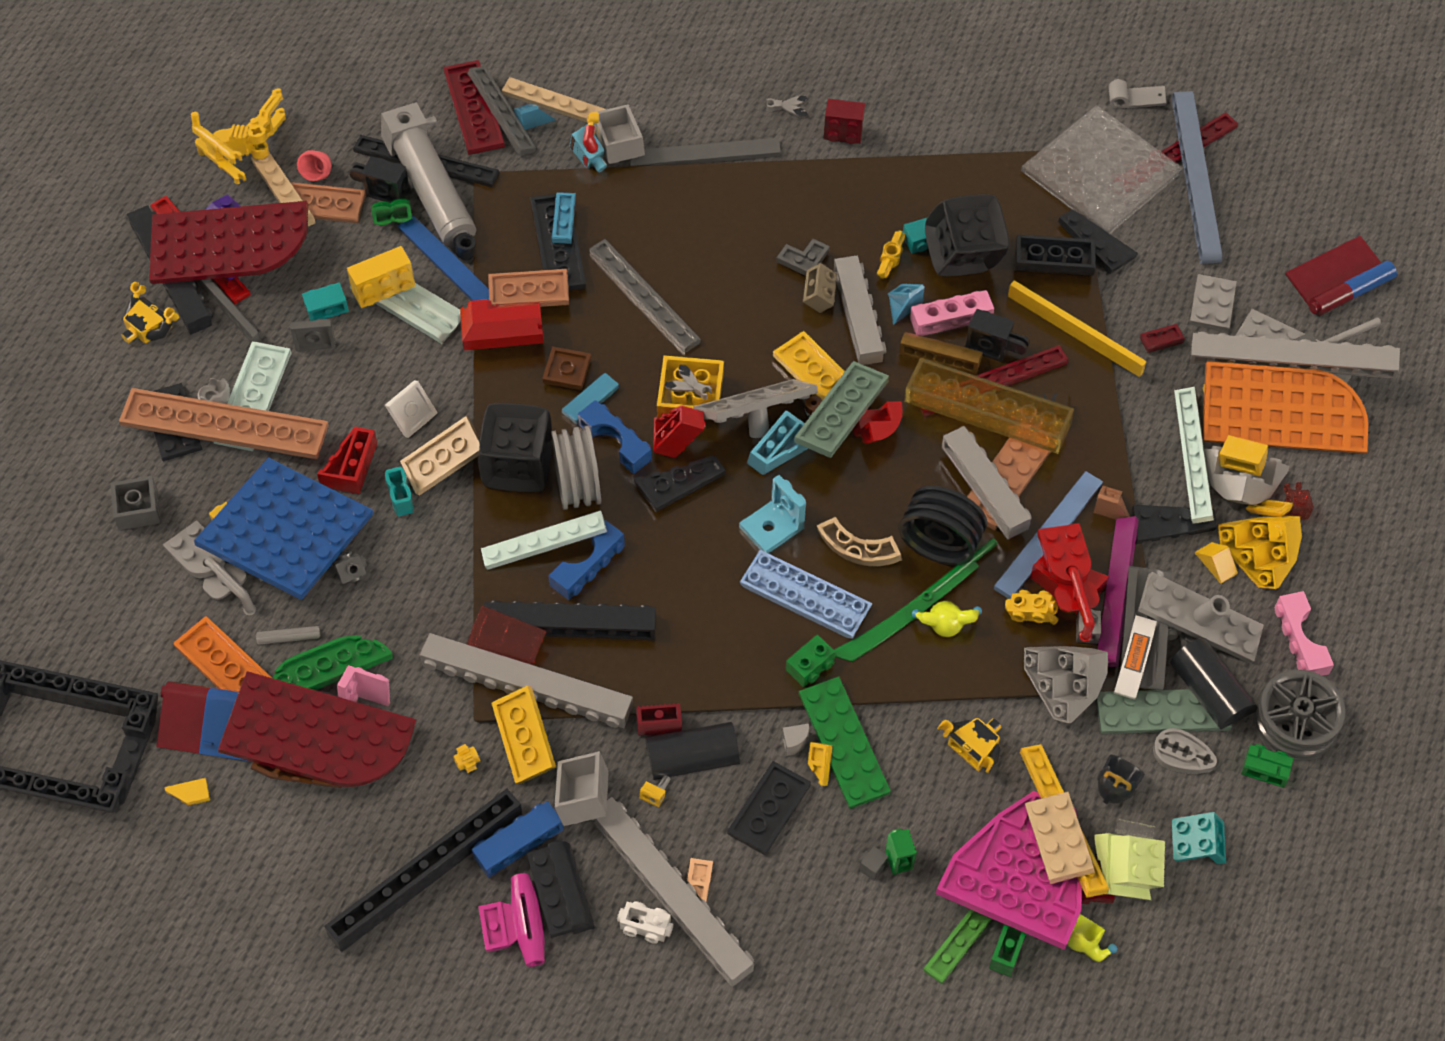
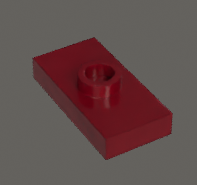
M1177 324L1140 334V339L1147 353L1182 344L1185 341Z

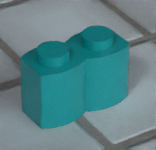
M400 466L386 470V483L395 514L400 517L413 513V500L404 469Z

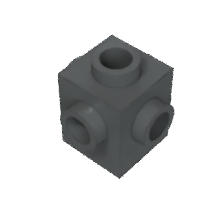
M349 550L341 553L340 557L332 563L339 580L343 584L349 581L356 582L366 574L364 567H367L363 555L359 556L355 551Z

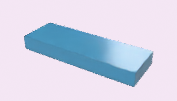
M556 192L552 243H572L576 193Z
M604 373L562 409V413L577 425V414L594 400L600 404L603 403L619 389V384Z

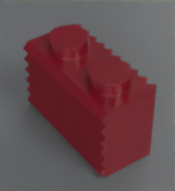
M670 703L668 705L660 704L659 706L651 705L650 707L648 705L646 707L638 706L636 708L638 736L682 731L681 707L679 703H673L672 705Z

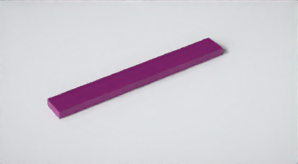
M1136 516L1116 519L1108 574L1109 579L1101 622V635L1098 643V650L1108 652V667L1119 666L1124 630L1129 566L1133 565L1139 521Z

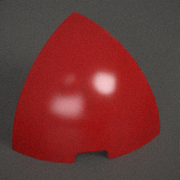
M902 401L886 402L879 409L867 410L852 429L855 436L862 437V442L866 444L875 443L890 436L900 424Z

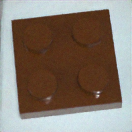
M552 346L542 378L543 383L582 391L591 361V353Z

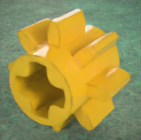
M466 744L456 748L457 754L453 758L460 771L465 769L467 773L476 770V763L480 762L475 748H468Z

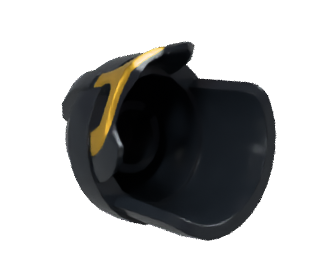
M1111 754L1097 777L1098 791L1104 799L1103 802L1105 804H1116L1131 798L1143 779L1144 772L1129 761Z

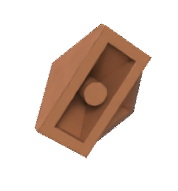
M1102 486L1093 513L1115 520L1130 517L1121 496L1122 491Z

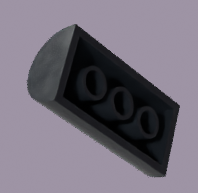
M1017 235L1014 255L1015 271L1094 276L1096 269L1095 240Z
M1199 638L1188 643L1173 656L1170 664L1220 730L1257 711L1258 706L1205 638Z
M732 722L645 737L653 780L662 779L664 776L673 777L740 764L738 744Z

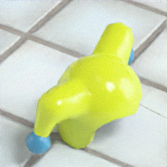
M943 601L934 605L930 612L921 613L917 609L913 610L912 617L918 618L923 624L931 626L938 635L951 637L958 634L963 625L974 623L982 613V609L976 606L973 610L962 611L954 603Z
M1080 914L1067 945L1074 951L1086 954L1095 962H1102L1110 954L1117 952L1115 944H1110L1104 950L1099 948L1098 943L1105 929Z

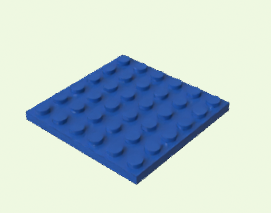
M268 457L197 536L194 543L195 546L302 600L373 516V509Z

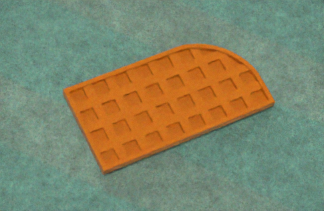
M1206 362L1203 442L1225 443L1228 435L1265 444L1268 447L1358 454L1367 453L1368 416L1365 407L1353 388L1341 378L1329 372L1316 369Z

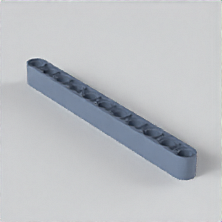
M1193 91L1173 92L1172 105L1199 259H1201L1200 264L1221 263L1222 250Z

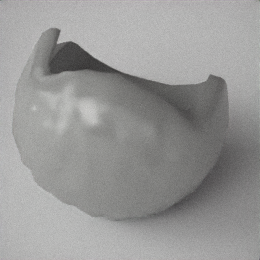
M210 378L209 384L201 387L198 390L197 396L200 400L227 404L230 397V387L224 378L221 380Z

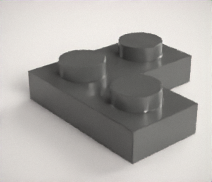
M812 239L803 252L786 244L777 256V262L806 276L808 269L824 260L830 250V246Z

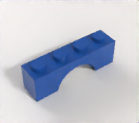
M594 400L577 414L578 425L583 430L584 426L589 425L592 437L609 435L621 443L622 447L619 451L620 463L631 473L635 474L652 460L650 445L646 441L640 440L635 431L628 429L619 417H614L604 404L601 405L598 401Z
M606 520L604 522L607 532L591 537L594 552L587 560L573 564L562 562L549 575L550 586L568 600L578 595L583 586L588 581H592L597 572L602 567H606L611 558L616 553H620L625 546L624 533Z

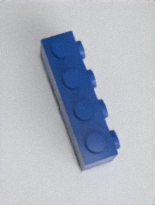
M548 801L544 804H537L525 816L521 815L514 819L511 825L498 829L489 839L479 841L472 849L473 857L485 875L490 878L564 830L563 824Z

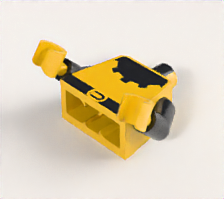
M133 282L130 288L134 295L130 297L123 318L127 330L121 334L122 338L127 343H130L137 337L145 344L149 341L164 338L169 329L172 328V321L179 319V314L170 307L166 308L163 312L145 297L140 298L139 296L146 292V287L140 285L138 289L139 283Z
M975 718L972 721L966 720L955 723L943 720L938 726V730L942 729L945 731L943 737L946 738L951 734L948 745L978 772L982 767H985V772L989 773L990 769L998 763L1001 748L999 746L1000 737L996 733L1001 729V725L996 719H991L987 724L979 718Z

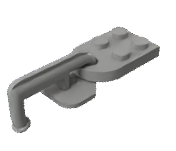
M197 520L163 544L164 549L191 576L204 578L203 589L212 599H223L233 592L241 600L244 606L243 611L246 615H253L256 612V607L253 605L248 592L241 586L247 579L245 571L230 563H225L226 561L195 546L194 540L205 529Z

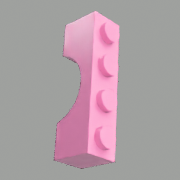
M1304 591L1280 596L1275 605V614L1281 618L1283 634L1288 636L1290 651L1297 658V669L1311 671L1321 676L1330 674L1334 664L1327 647L1311 642L1302 631L1301 623L1307 619L1311 611Z

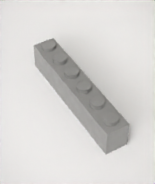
M858 255L835 259L834 272L837 273L836 281L858 363L866 365L883 362V354H886V345L880 339L882 337L881 327L876 324V310H872L873 299L872 295L868 294L867 291L869 289L868 280L863 277V263L859 262Z
M963 426L944 435L942 442L943 450L1005 537L1010 539L1028 530L1031 521L1030 512L1023 508L1017 494L1010 490L1007 480L1000 476L996 465L989 461L985 450L976 443L973 433L968 432L966 427Z

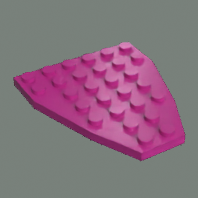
M1033 791L996 815L952 856L937 887L936 894L1065 950L1082 910V886L1077 877L1050 884L1025 807V803L1041 799L1039 793Z

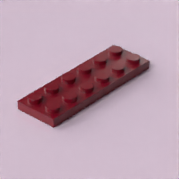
M479 60L443 67L468 155L505 147L498 121L468 74L469 68L481 67Z

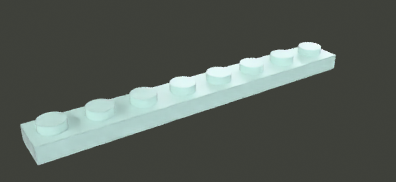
M1195 387L1174 390L1192 523L1212 521L1214 518Z

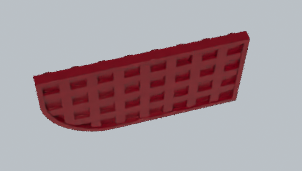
M307 201L153 214L149 281L151 284L251 276L270 272L290 260L302 246L308 231Z
M246 671L218 752L335 786L355 787L377 781L399 765L408 750L417 719Z

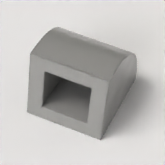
M809 724L783 728L782 738L786 756L797 754L804 749L808 741Z

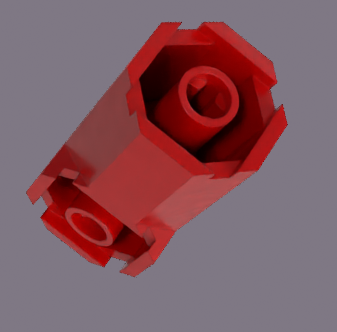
M484 299L470 301L465 309L464 306L460 308L464 351L544 343L540 301L507 305L496 304L494 306L490 300Z

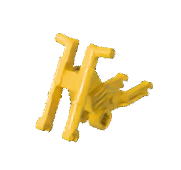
M278 88L272 91V95L260 109L259 115L256 118H252L246 126H235L233 124L232 128L218 130L212 134L200 125L199 113L192 112V131L200 137L195 140L199 155L207 156L221 170H224L233 177L236 184H240L239 179L246 181L245 173L233 164H236V159L242 161L244 154L246 156L252 154V157L255 159H264L269 155L266 140L269 136H273L286 119L284 108L277 109L271 118V114L281 100H283L281 89Z

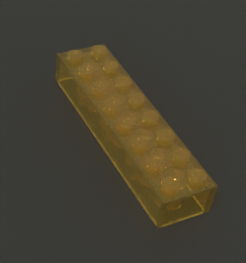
M923 358L919 359L905 391L906 403L1059 454L1074 415V408Z

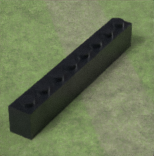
M147 205L127 213L130 226L150 260L152 216L157 213L156 211L152 212ZM195 281L162 283L190 335L212 326L210 319L213 318L212 312L209 307L203 305L205 300L201 292L197 294L196 290L198 288Z
M494 600L484 603L482 625L484 635L655 640L656 607L648 605L635 607L625 604L619 606H608L607 604L587 605L584 603L571 605L561 602L555 604H544L543 602L523 603L520 601L507 603Z

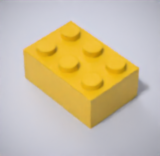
M402 246L347 268L352 292L361 308L371 306L378 301L415 287L412 265Z

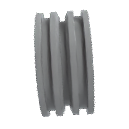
M589 425L584 426L583 431H579V427H575L571 436H569L566 429L561 430L562 434H556V431H551L563 510L568 509L570 504H573L574 508H578L582 499L586 506H590L591 501L601 504L598 466Z

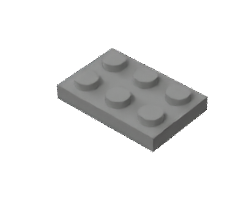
M1198 274L1189 324L1228 332L1237 281Z

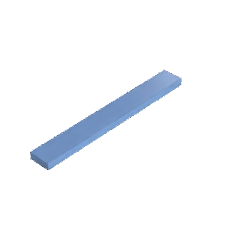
M1085 471L1040 529L1072 524L1101 488L1103 481ZM1037 533L994 586V590L1008 599H1011L1012 593H1018L1029 579L1033 565L1043 556Z

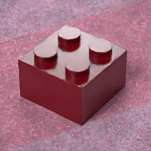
M828 98L823 140L861 144L865 103Z

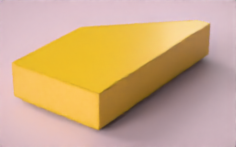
M810 742L808 766L820 780L819 784L821 786H828L833 745Z
M206 778L165 787L167 794L174 796L188 806L210 801Z

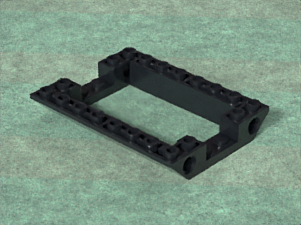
M0 660V718L11 693L125 717L122 725L125 733L124 740L113 768H105L100 789L93 785L0 766V789L114 813L125 803L155 725L158 693Z

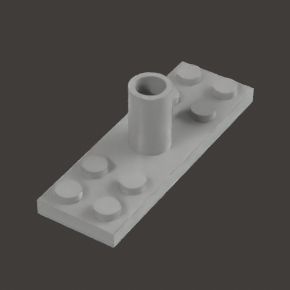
M792 379L697 405L693 408L703 411L704 419H712L716 423L727 421L726 418L743 417V414L747 413L750 437L761 438L769 431L767 407L779 403L789 404L797 398L807 399L810 398L811 394L818 393L815 384Z
M1154 572L1148 574L1138 609L1139 612L1196 639L1205 638L1211 646L1247 663L1255 661L1263 624L1230 609L1228 600L1221 595H1215L1208 599Z

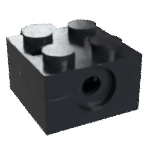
M371 156L366 165L356 162L349 174L353 180L364 184L366 197L391 203L397 199H406L410 191L406 166L389 162L382 158Z
M976 309L968 326L965 348L983 352L982 356L1002 362L1007 350L1020 355L1025 354L1030 340L1026 336L1013 332L1015 321L997 316L985 310Z

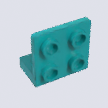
M1215 812L1172 819L1173 859L1176 862L1209 857L1216 864L1226 863L1224 821Z

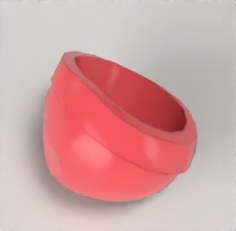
M309 150L302 153L298 158L297 169L302 177L309 181L323 180L331 172V159L324 152Z

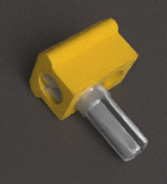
M664 776L658 786L646 781L640 789L639 798L659 808L665 798V788L670 782V777Z

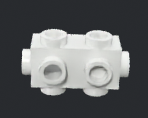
M627 902L625 909H620L617 921L620 922V929H623L624 934L631 937H636V934L645 936V940L650 943H658V940L664 942L666 936H671L674 926L673 923H670L671 915L667 911L660 908L650 909L640 902ZM634 918L638 919L639 923L633 922L631 920Z

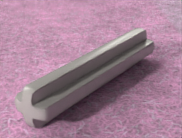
M319 626L256 633V641L259 645L320 638Z

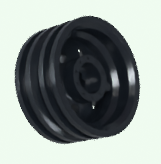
M925 486L914 492L907 510L904 512L899 523L898 531L902 540L919 555L945 565H964L972 560L987 527V518L983 510L965 495L945 487Z

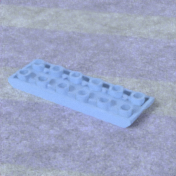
M759 550L740 581V584L745 589L846 638L854 637L872 606V603L762 550Z

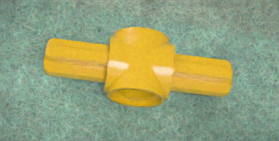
M896 231L891 242L886 243L883 247V253L880 258L881 265L877 272L881 279L888 278L891 269L899 264L903 251L902 244L906 237L903 231Z

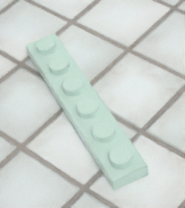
M602 512L591 513L481 548L484 565L489 570L606 533L607 529Z

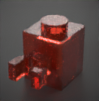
M1301 482L1296 483V490L1291 489L1289 483H1285L1284 491L1287 496L1284 502L1293 503L1291 510L1286 515L1300 516V520L1309 519L1314 508L1309 490H1301Z

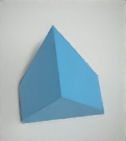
M527 104L513 109L525 130L556 121L555 118L540 110L538 105Z
M901 284L888 293L893 325L910 314L911 307L923 303V284Z

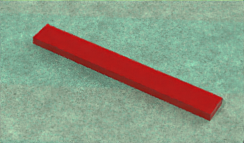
M167 196L150 205L151 209L156 211L157 214L180 212ZM238 277L230 281L227 278L212 279L234 305L251 296L250 291Z

